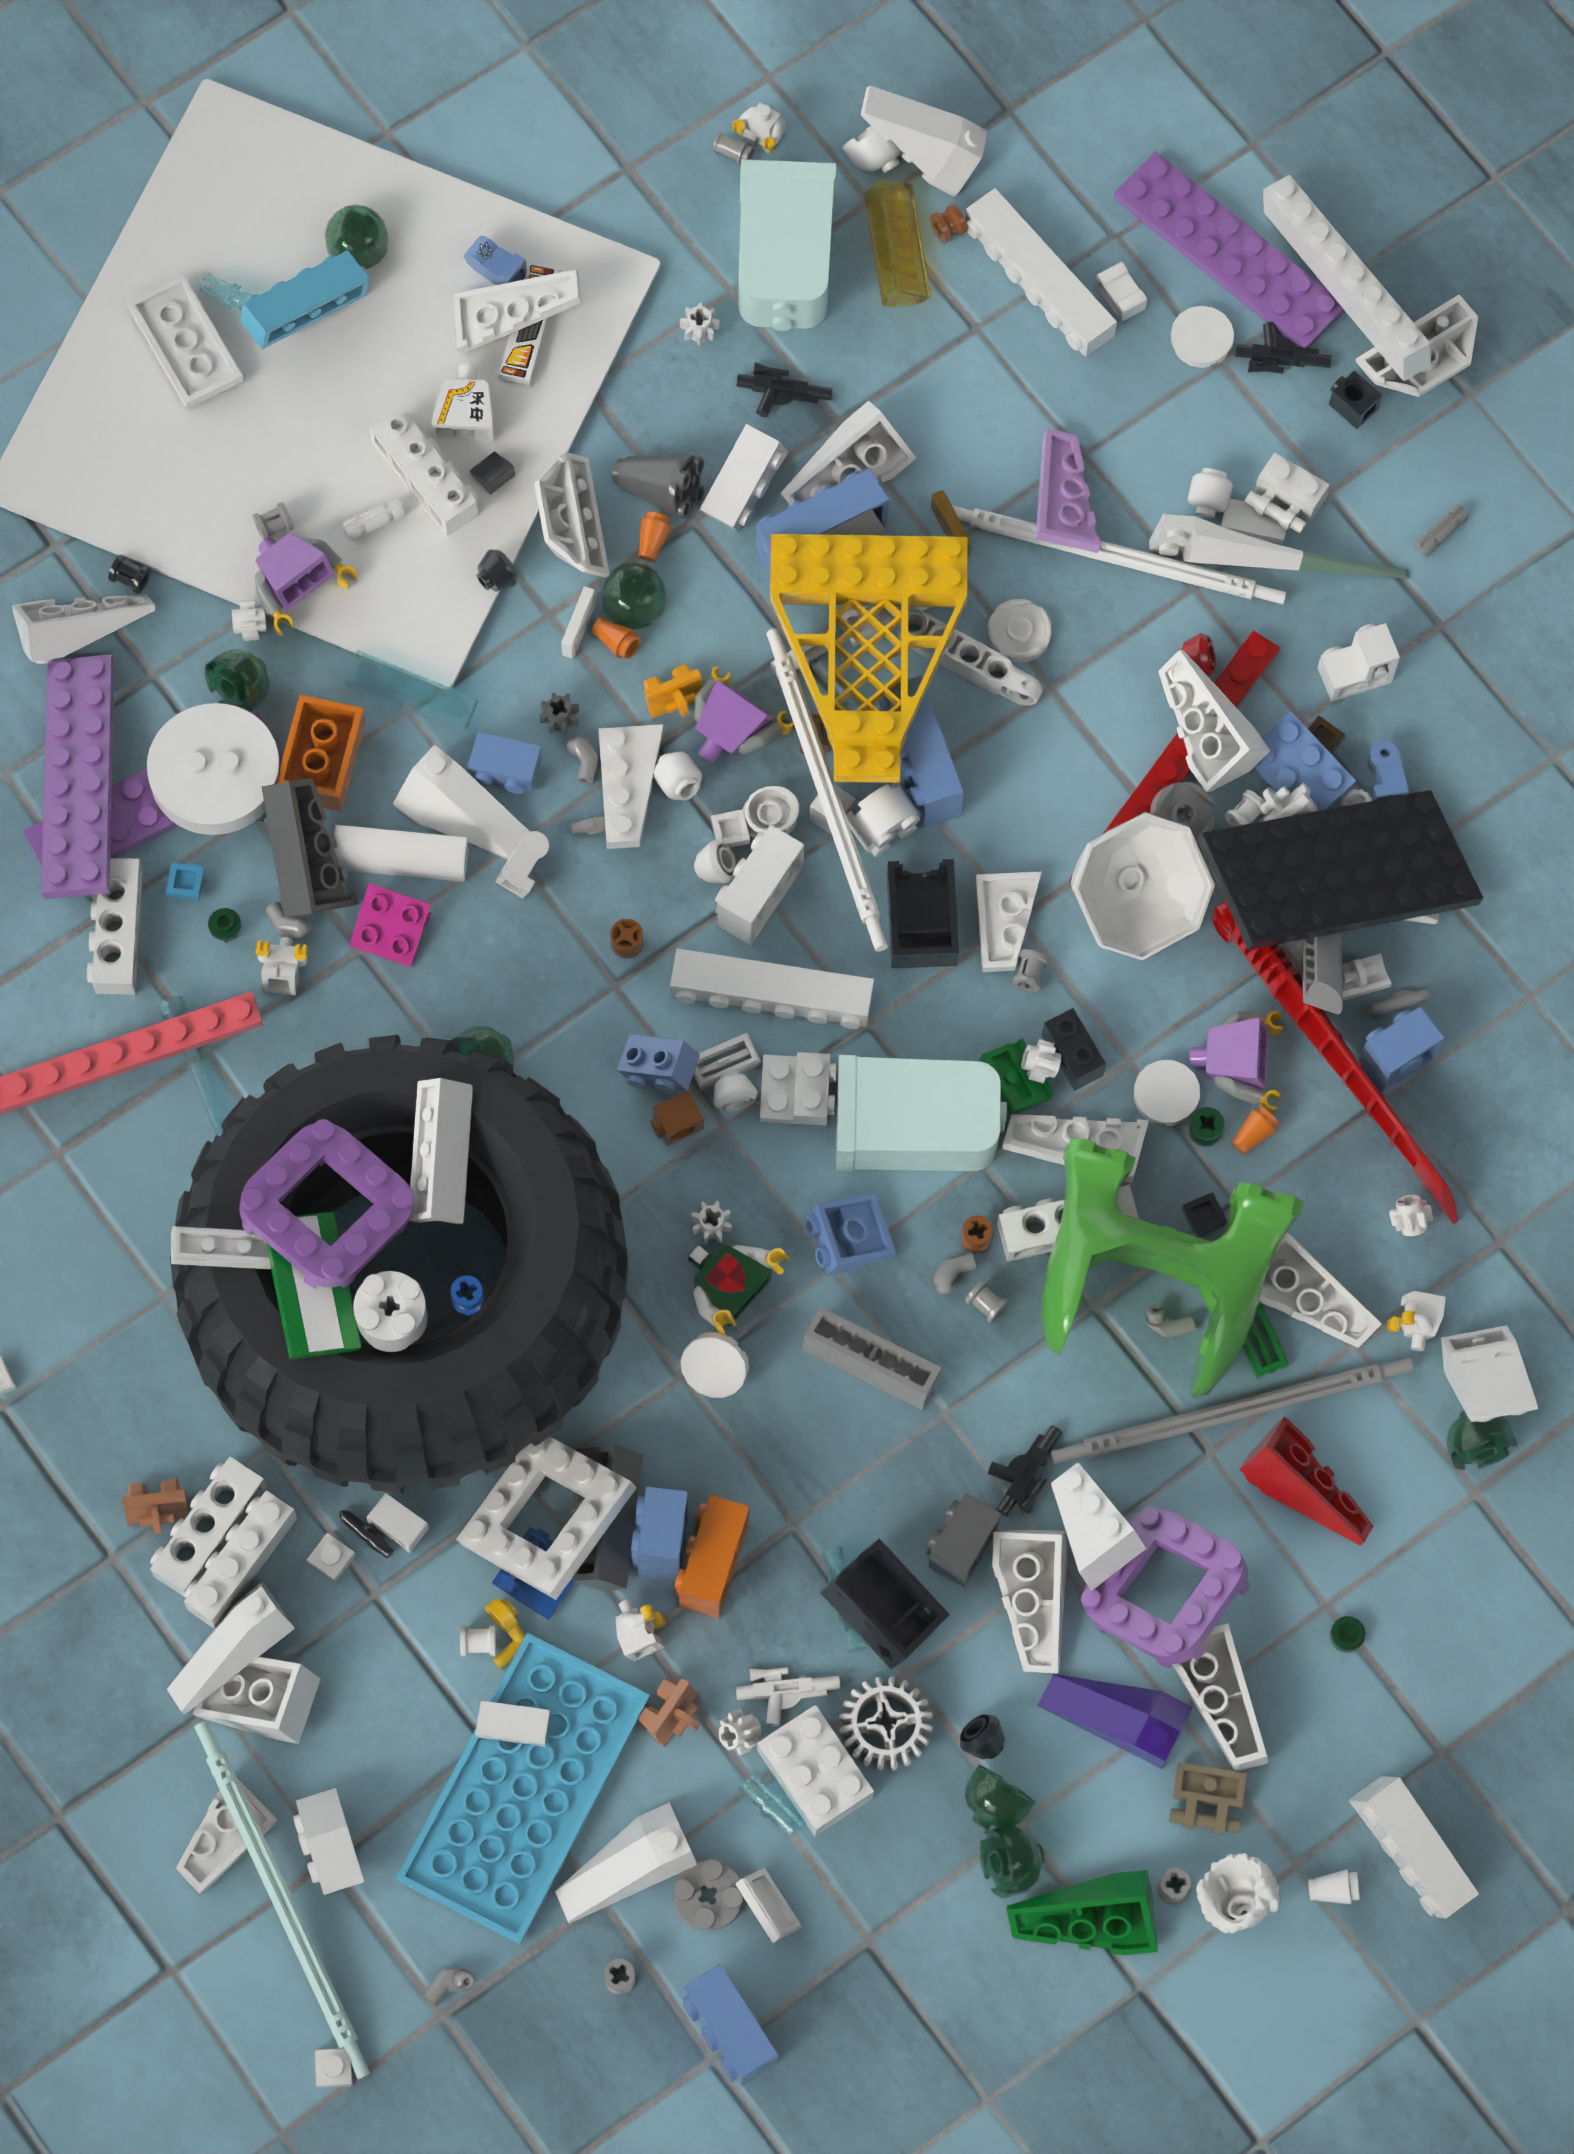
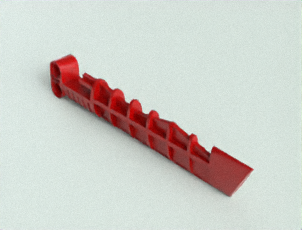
M1226 901L1215 907L1212 923L1220 937L1226 943L1234 941L1269 988L1273 998L1279 1002L1294 1021V1024L1300 1028L1317 1049L1319 1055L1325 1059L1342 1080L1341 1082L1351 1091L1364 1107L1367 1115L1372 1117L1389 1138L1390 1144L1397 1148L1414 1169L1413 1172L1453 1225L1457 1223V1209L1449 1186L1411 1136L1406 1125L1401 1122L1386 1102L1384 1094L1379 1092L1364 1071L1361 1061H1357L1344 1042L1341 1032L1336 1030L1322 1009L1303 1003V980L1301 979V974L1292 965L1290 959L1285 956L1281 947L1274 945L1248 951Z

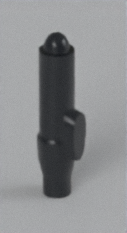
M341 1510L339 1512L340 1521L360 1537L372 1550L380 1553L386 1559L393 1554L394 1550L388 1546L384 1540L385 1536L372 1524L367 1526L350 1511Z

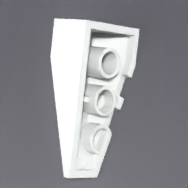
M868 401L839 426L785 487L781 495L789 505L797 500L802 499L805 501L815 496L821 488L828 485L833 487L843 482L849 474L855 471L863 472L869 468L877 481L883 483L894 478L913 462L916 457L883 413Z
M147 594L107 596L102 599V603H96L85 598H74V603L70 605H56L55 599L15 604L12 605L24 653L31 662L47 664L53 662L54 658L64 657L155 611V604Z
M1179 650L1158 671L1169 707L1174 709L1179 727L1176 728L1179 738L1184 740L1188 756H1186L1188 767L1206 792H1211L1250 772L1270 752V749L1254 726L1184 650Z
M436 745L412 768L393 802V806L416 825L425 829L437 830L448 836L467 837L468 843L476 845L478 849L507 860L517 843L526 833L530 832L465 769Z
M263 1581L233 1604L167 1688L184 1715L295 1629Z
M670 1802L638 1816L555 1890L569 1924L697 1865Z

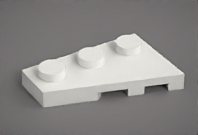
M238 1779L263 1835H265L278 1820ZM220 1790L216 1797L213 1798L205 1818L193 1835L176 1867V1870L200 1895L210 1888L248 1851Z

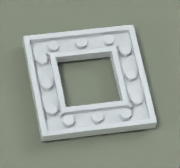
M549 1436L539 1445L534 1446L530 1443L515 1457L516 1462L510 1464L456 1540L465 1548L556 1600L637 1487L630 1480ZM545 1476L585 1497L547 1552L507 1530Z

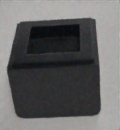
M494 451L473 467L470 473L491 495L515 476V467Z

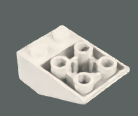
M1507 1325L1441 1338L1444 1374L1471 1422H1486L1495 1417L1522 1415L1527 1411L1538 1409L1517 1342Z

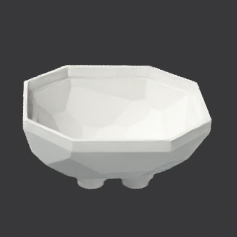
M1143 813L1087 843L1076 864L1071 880L1074 894L1098 946L1140 960L1150 957L1199 930L1215 887L1190 827L1149 813Z

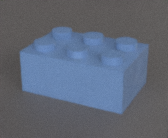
M646 1486L645 1497L638 1496L637 1530L633 1531L631 1547L632 1566L638 1567V1576L640 1578L676 1582L683 1560L688 1521V1491Z
M718 1964L684 1986L682 2005L693 2022L698 2019L704 2027L701 2029V2036L711 2052L717 2049L723 2057L720 2060L722 2063L720 2066L731 2083L737 2080L742 2087L777 2064V2052L721 1964Z

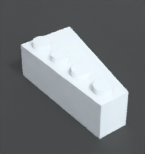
M1229 1624L1216 1626L1202 1645L1206 1652L1197 1661L1192 1658L1172 1666L1232 1769L1239 1772L1268 1764V1757Z

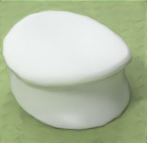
M779 786L764 787L751 794L743 807L749 836L755 839L760 831L765 833L770 824L789 835L796 826L799 814V802L796 796L788 789Z

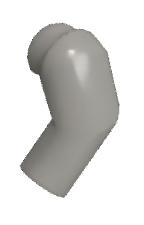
M582 736L571 738L567 743V750L581 761L577 780L584 784H592L599 756L587 738Z
M280 902L273 903L266 908L271 922L277 933L281 936L303 938L311 933V921L306 917L291 916L284 918L283 907Z
M972 1253L946 1259L941 1263L934 1275V1284L937 1285V1291L940 1294H949L954 1291L955 1285L953 1281L957 1274L976 1269Z
M1153 1305L1147 1310L1146 1322L1148 1326L1165 1338L1196 1331L1192 1315L1172 1319L1163 1311V1307L1159 1305Z
M466 1968L444 1969L436 1976L424 1993L423 1998L437 2007L447 1992L471 1989L474 1984V1976Z

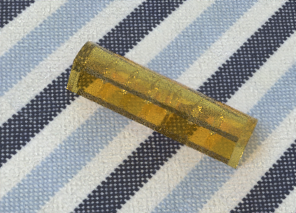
M881 178L864 192L882 306L903 307L916 305L931 298L913 185Z

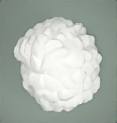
M1239 1853L1238 1855L1228 1854L1226 1858L1219 1860L1218 1863H1212L1210 1872L1205 1873L1204 1879H1200L1196 1887L1197 1899L1201 1904L1204 1918L1223 1933L1230 1932L1233 1934L1239 1930L1254 1927L1269 1912H1276L1280 1907V1887L1271 1869L1260 1858L1250 1857L1246 1853Z

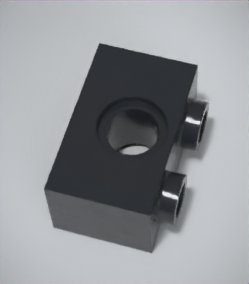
M1074 1008L1044 1022L1042 1037L1045 1041L1054 1043V1047H1056L1055 1052L1061 1054L1060 1067L1074 1091L1103 1077L1106 1062Z

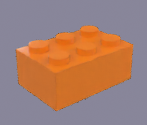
M299 695L276 784L313 778L323 808L343 812L366 725L364 708Z
M709 1495L707 1504L700 1503L695 1523H697L695 1530L698 1533L697 1536L690 1535L685 1551V1563H688L686 1569L680 1567L674 1586L676 1588L675 1595L679 1596V1607L719 1619L749 1525L750 1506L714 1495Z

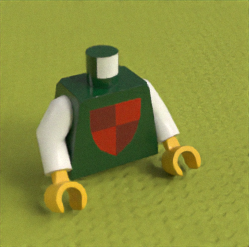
M724 1244L713 1256L703 1246H697L688 1257V1261L700 1270L694 1278L695 1289L693 1293L699 1315L715 1326L718 1333L725 1335L723 1326L727 1325L730 1327L733 1324L735 1327L737 1325L735 1321L770 1283L772 1271L769 1268H772L777 1274L781 1275L784 1270L779 1263L784 1260L790 1262L791 1258L781 1248L770 1251L757 1247L743 1245L731 1247Z

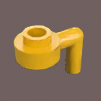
M494 1598L484 1609L493 1622L513 1640L493 1659L494 1663L502 1670L513 1660L526 1634L519 1627L515 1618L518 1615L515 1607L505 1598L502 1601Z

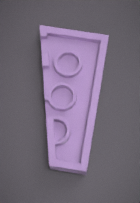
M1048 428L1043 435L1035 539L1098 553L1101 543L1099 536H1096L1095 532L1096 519L1094 511L1090 509V492L1088 484H1085L1083 472L1085 468L1077 435Z

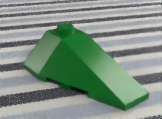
M1148 1870L1112 1873L1010 1904L1006 1908L1012 1937L1015 1939L1053 1945L1062 1941L1079 1944L1078 1949L1090 1950L1091 1946L1111 1949V1954L1122 1956L1158 1952L1154 1899Z

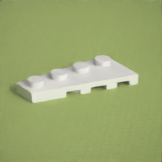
M577 270L454 293L457 349L460 355L581 304L580 276Z
M664 724L599 728L607 849L640 847L649 796L653 786L654 769L658 762L660 743L664 733Z
M1011 1114L1002 1149L1065 1165L1063 1155L1070 1139H1085L1095 1142L1101 1147L1118 1149L1136 1157L1131 1173L1123 1180L1132 1183L1149 1120L1137 1119V1122H1121V1119L1106 1118V1121L1087 1120V1117H1073L1072 1120L1056 1119L1055 1116Z

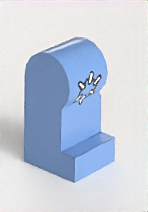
M479 236L464 254L466 262L495 285L523 280L527 273L526 260L516 253L512 255L502 247H498L486 236Z
M1389 740L1376 742L1372 746L1368 758V767L1375 775L1377 785H1374L1372 790V801L1408 795L1407 781L1397 746Z

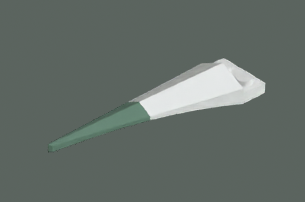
M1163 514L1149 540V552L1159 553L1166 557L1181 554V560L1185 562L1409 578V570L1353 562L1285 547L1227 529L1196 516Z

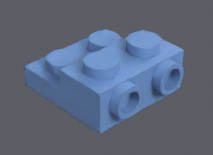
M876 1193L817 1203L807 1213L805 1230L810 1237H815L818 1246L815 1251L816 1262L819 1267H825L827 1275L857 1270L861 1265L889 1260L897 1254Z

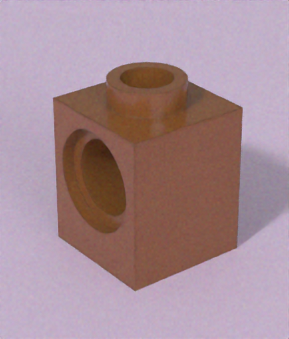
M690 1090L653 1107L654 1119L650 1120L651 1126L658 1138L664 1137L668 1146L704 1129V1118Z

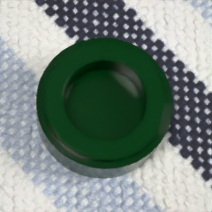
M1351 1616L1339 1618L1330 1630L1331 1643L1341 1652H1354L1361 1647L1365 1640L1366 1633L1363 1624Z

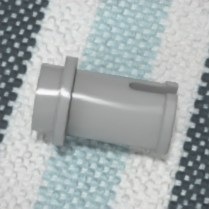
M719 133L714 140L712 150L715 153H720L736 160L737 164L741 165V159L752 160L755 148L750 146L749 141H744L743 143L723 135V133Z

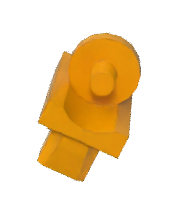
M686 664L674 668L671 672L673 679L662 683L660 677L656 676L644 681V694L652 719L678 710L682 718L689 716L687 706L695 703V696L703 687L702 676L698 669L692 671Z

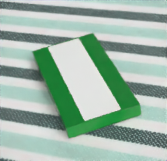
M334 1212L296 1216L329 1246H332L339 1239ZM266 1243L289 1359L358 1351L361 1348L349 1285L345 1288H342V1286L322 1287L317 1285L316 1289L307 1285L304 1282L305 1275Z

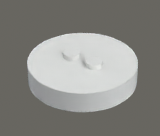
M211 703L194 706L180 712L159 730L149 749L147 774L157 805L171 821L195 833L219 835L245 828L266 812L261 786L276 784L281 762L275 740L267 726L260 719L240 707Z

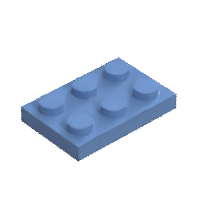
M1291 711L1261 737L1270 749V752L1254 769L1276 792L1285 786L1291 794L1304 782L1310 788V798L1317 806L1318 811L1330 809L1357 784V781Z

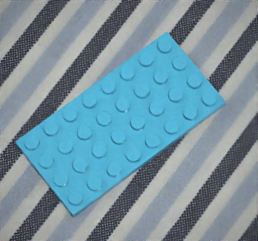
M527 1632L490 1702L550 1710L545 1747L479 1738L475 1736V1729L400 1869L396 1881L521 1945L630 1738L640 1714L651 1698L650 1694Z

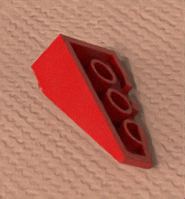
M1284 1416L1249 1453L1239 1470L1245 1475L1249 1483L1257 1486L1264 1494L1361 1546L1366 1541L1373 1525L1351 1495L1345 1491L1340 1492L1332 1478L1335 1474L1329 1466L1322 1468L1312 1454L1316 1448L1310 1440Z

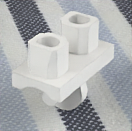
M1304 782L1291 794L1285 786L1277 792L1270 787L1262 792L1266 802L1259 808L1266 815L1260 819V822L1293 816L1294 814L1299 815L1318 811L1317 806L1310 798V788Z
M1381 954L1364 959H1355L1350 963L1342 965L1343 1000L1391 987V981L1385 970Z

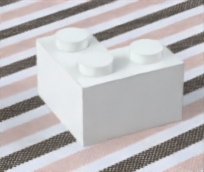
M1384 623L1378 626L1368 624L1361 627L1355 633L1351 646L1345 648L1335 646L1326 650L1321 655L1317 668L1332 702L1392 683L1400 656L1387 624Z
M334 1788L296 1800L299 1814L293 1816L303 1854L304 1856L311 1854L313 1862L307 1863L313 1884L320 1882L323 1894L326 1895L363 1883L362 1871L337 1789Z

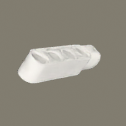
M916 608L908 609V625L914 624L920 627V630L916 632L908 631L911 635H943L947 624ZM901 623L899 624V627H898V638H899L900 641H901ZM956 629L954 630L940 660V666L993 694H1000L1018 705L1028 706L1037 703L1043 689L1036 678L1013 666L1006 656ZM911 648V650L931 660L936 648ZM965 655L974 656L977 660L975 662L968 663L962 660V657ZM1001 671L1005 676L994 678L990 675V672ZM1020 694L1027 695L1029 697L1027 699H1022L1020 697Z

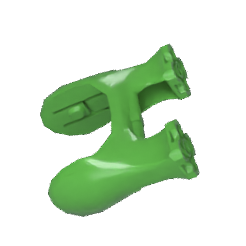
M1071 1138L1063 1155L1066 1173L1064 1209L1059 1231L1047 1263L1041 1301V1321L1046 1346L1055 1354L1060 1355L1074 1317L1078 1314L1082 1303V1290L1088 1270L1106 1260L1152 1269L1197 1287L1211 1314L1206 1332L1203 1334L1199 1345V1353L1190 1389V1394L1193 1397L1208 1395L1237 1360L1253 1324L1262 1286L1270 1263L1282 1238L1300 1215L1304 1201L1285 1193L1271 1192L1263 1186L1253 1183L1238 1182L1236 1188H1233L1229 1199V1205L1231 1206L1229 1227L1219 1239L1213 1242L1176 1231V1229L1160 1226L1124 1215L1116 1200L1121 1182L1131 1173L1136 1157L1118 1149L1101 1147L1092 1141Z

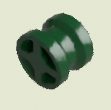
M1203 1107L1193 1114L1189 1126V1135L1193 1142L1204 1147L1217 1143L1221 1138L1224 1128L1223 1116L1218 1110L1211 1107Z

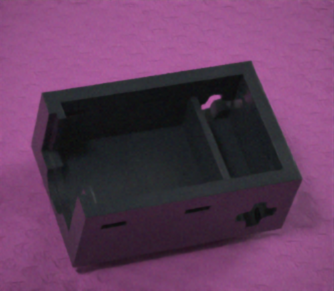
M942 859L938 870H931L925 873L902 871L903 864H899V861H888L886 878L891 968L957 966L959 943L954 859Z
M880 1538L866 1547L820 1592L890 1669L906 1660L950 1615Z

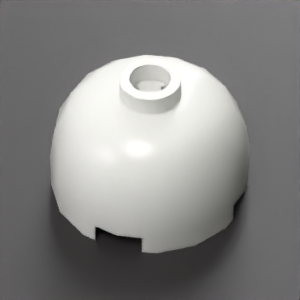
M872 126L866 128L867 131L858 137L859 140L856 141L855 138H852L842 147L856 167L869 172L882 169L884 173H887L900 164L897 158L903 153L891 140L886 141Z

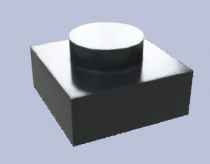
M1213 1192L1182 1205L1181 1209L1196 1237L1227 1224V1219Z

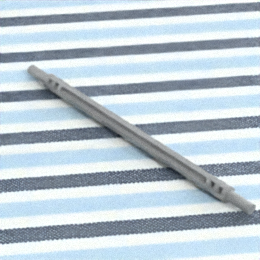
M1410 1358L1380 1366L1377 1363L1370 1364L1369 1366L1347 1370L1346 1372L1082 1439L1080 1444L1050 1451L1053 1464L1085 1456L1087 1459H1091L1096 1456L1114 1453L1119 1450L1349 1390H1356L1372 1384L1382 1383L1384 1378L1413 1371V1364Z

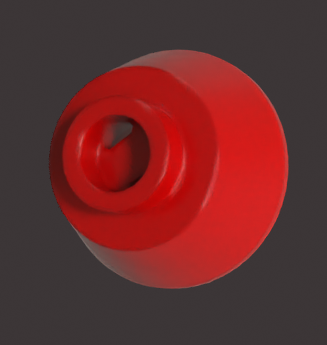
M1199 633L1183 642L1182 649H1178V651L1184 650L1209 677L1216 667L1215 651L1211 638L1203 633Z

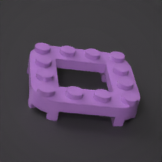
M321 1119L315 1124L301 1129L247 1181L241 1195L239 1210L244 1230L250 1236L255 1232L305 1275L304 1282L315 1289L317 1285L322 1287L342 1286V1288H345L354 1281L355 1276L398 1233L401 1235L405 1230L412 1212L414 1194L408 1184L396 1172L349 1132L328 1120ZM324 1163L373 1203L332 1246H329L280 1204L318 1165L322 1166Z
M1147 1506L1129 1523L1146 1549L1091 1591L1086 1584L1081 1596V1603L1087 1615L1101 1633L1105 1634L1108 1632L1155 1658L1159 1665L1171 1668V1664H1180L1192 1658L1197 1661L1206 1652L1202 1645L1237 1594H1246L1249 1587L1247 1580L1248 1568L1240 1551L1230 1541L1171 1510ZM1156 1549L1160 1551L1166 1549L1207 1571L1171 1624L1122 1598Z

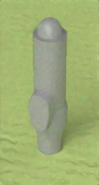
M605 816L590 817L579 822L570 823L572 834L588 833L589 835L606 832Z
M1427 989L1420 991H1398L1393 993L1390 999L1370 1004L1366 1013L1376 1017L1405 1007L1409 1008L1430 999V995Z

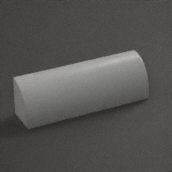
M1342 932L1304 939L1303 1003L1340 1015L1343 1007Z
M822 1307L818 1309L804 1335L802 1350L921 1410L926 1405L942 1368Z

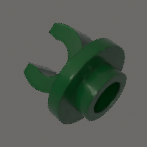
M221 908L214 911L208 920V928L211 935L225 943L236 939L242 926L238 913L229 908Z

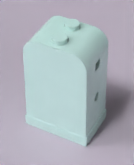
M741 159L738 309L741 317L750 325L773 327V329L778 331H787L791 328H812L824 320L828 301L836 163Z
M839 1055L835 1171H978L986 1168L995 1158L1000 1132H1004L1007 1118V1102H1000V1078L998 1073L989 1064L979 1061L857 1057L856 1055Z

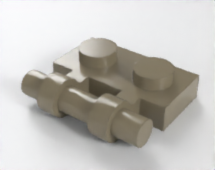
M1178 1762L1172 1798L1185 1800L1186 1804L1185 1810L1171 1808L1169 1822L1182 1824V1828L1193 1829V1826L1213 1829V1833L1224 1834L1225 1831L1238 1833L1240 1819L1228 1818L1227 1814L1228 1808L1239 1810L1243 1808L1247 1773ZM1197 1803L1217 1806L1216 1815L1196 1812Z

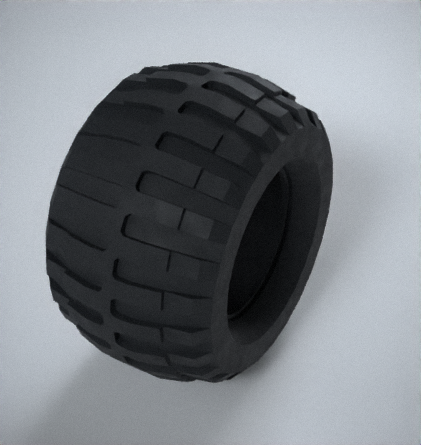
M398 1034L369 1038L370 1048L345 1051L343 1044L340 1042L315 1052L314 1058L316 1063L298 1070L293 1063L290 1065L288 1063L265 1080L263 1084L265 1093L257 1099L250 1094L246 1099L244 1097L241 1098L221 1124L222 1135H216L213 1143L207 1140L191 1172L193 1180L189 1192L184 1191L179 1199L175 1226L244 1230L239 1204L247 1181L301 1129L315 1124L321 1119L328 1120L332 1124L345 1129L396 1172L407 1184L411 1185L418 1081L437 1078L471 1084L473 1087L465 1201L485 1215L501 1235L506 1247L505 1264L493 1292L484 1302L482 1309L452 1332L426 1343L409 1345L401 1351L386 1352L378 1350L372 1345L360 1342L361 1348L358 1351L291 1360L289 1359L271 1269L171 1264L172 1282L178 1308L176 1315L205 1386L210 1387L221 1402L222 1408L240 1431L254 1435L262 1442L264 1449L286 1465L296 1466L298 1463L313 1470L314 1476L341 1487H348L349 1481L353 1483L369 1484L371 1490L404 1493L406 1486L424 1483L430 1484L431 1489L460 1485V1479L481 1469L486 1474L508 1466L516 1462L515 1456L530 1443L534 1446L542 1443L563 1427L562 1420L571 1407L579 1405L599 1381L600 1367L604 1358L610 1354L621 1328V1312L628 1277V1256L619 1194L608 1169L599 1158L596 1142L578 1120L563 1111L560 1106V1098L530 1077L525 1080L521 1076H517L514 1073L513 1065L506 1060L479 1051V1053L472 1051L469 1056H466L459 1051V1045L455 1041L427 1037L421 1039L420 1046L401 1045ZM324 1163L322 1166L318 1165L280 1204L294 1216L335 1212L351 1199L362 1194Z

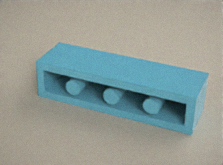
M348 250L339 255L333 254L327 257L321 264L313 268L303 269L296 277L286 282L280 281L276 283L269 291L261 295L256 294L249 297L243 303L240 322L260 348L264 349L365 297L370 277Z

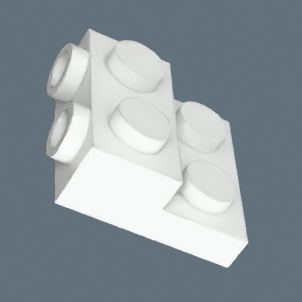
M797 1052V1056L763 1055L760 1122L827 1126V1115H834L835 1095H828L829 1083L836 1082V1063H830V1054Z

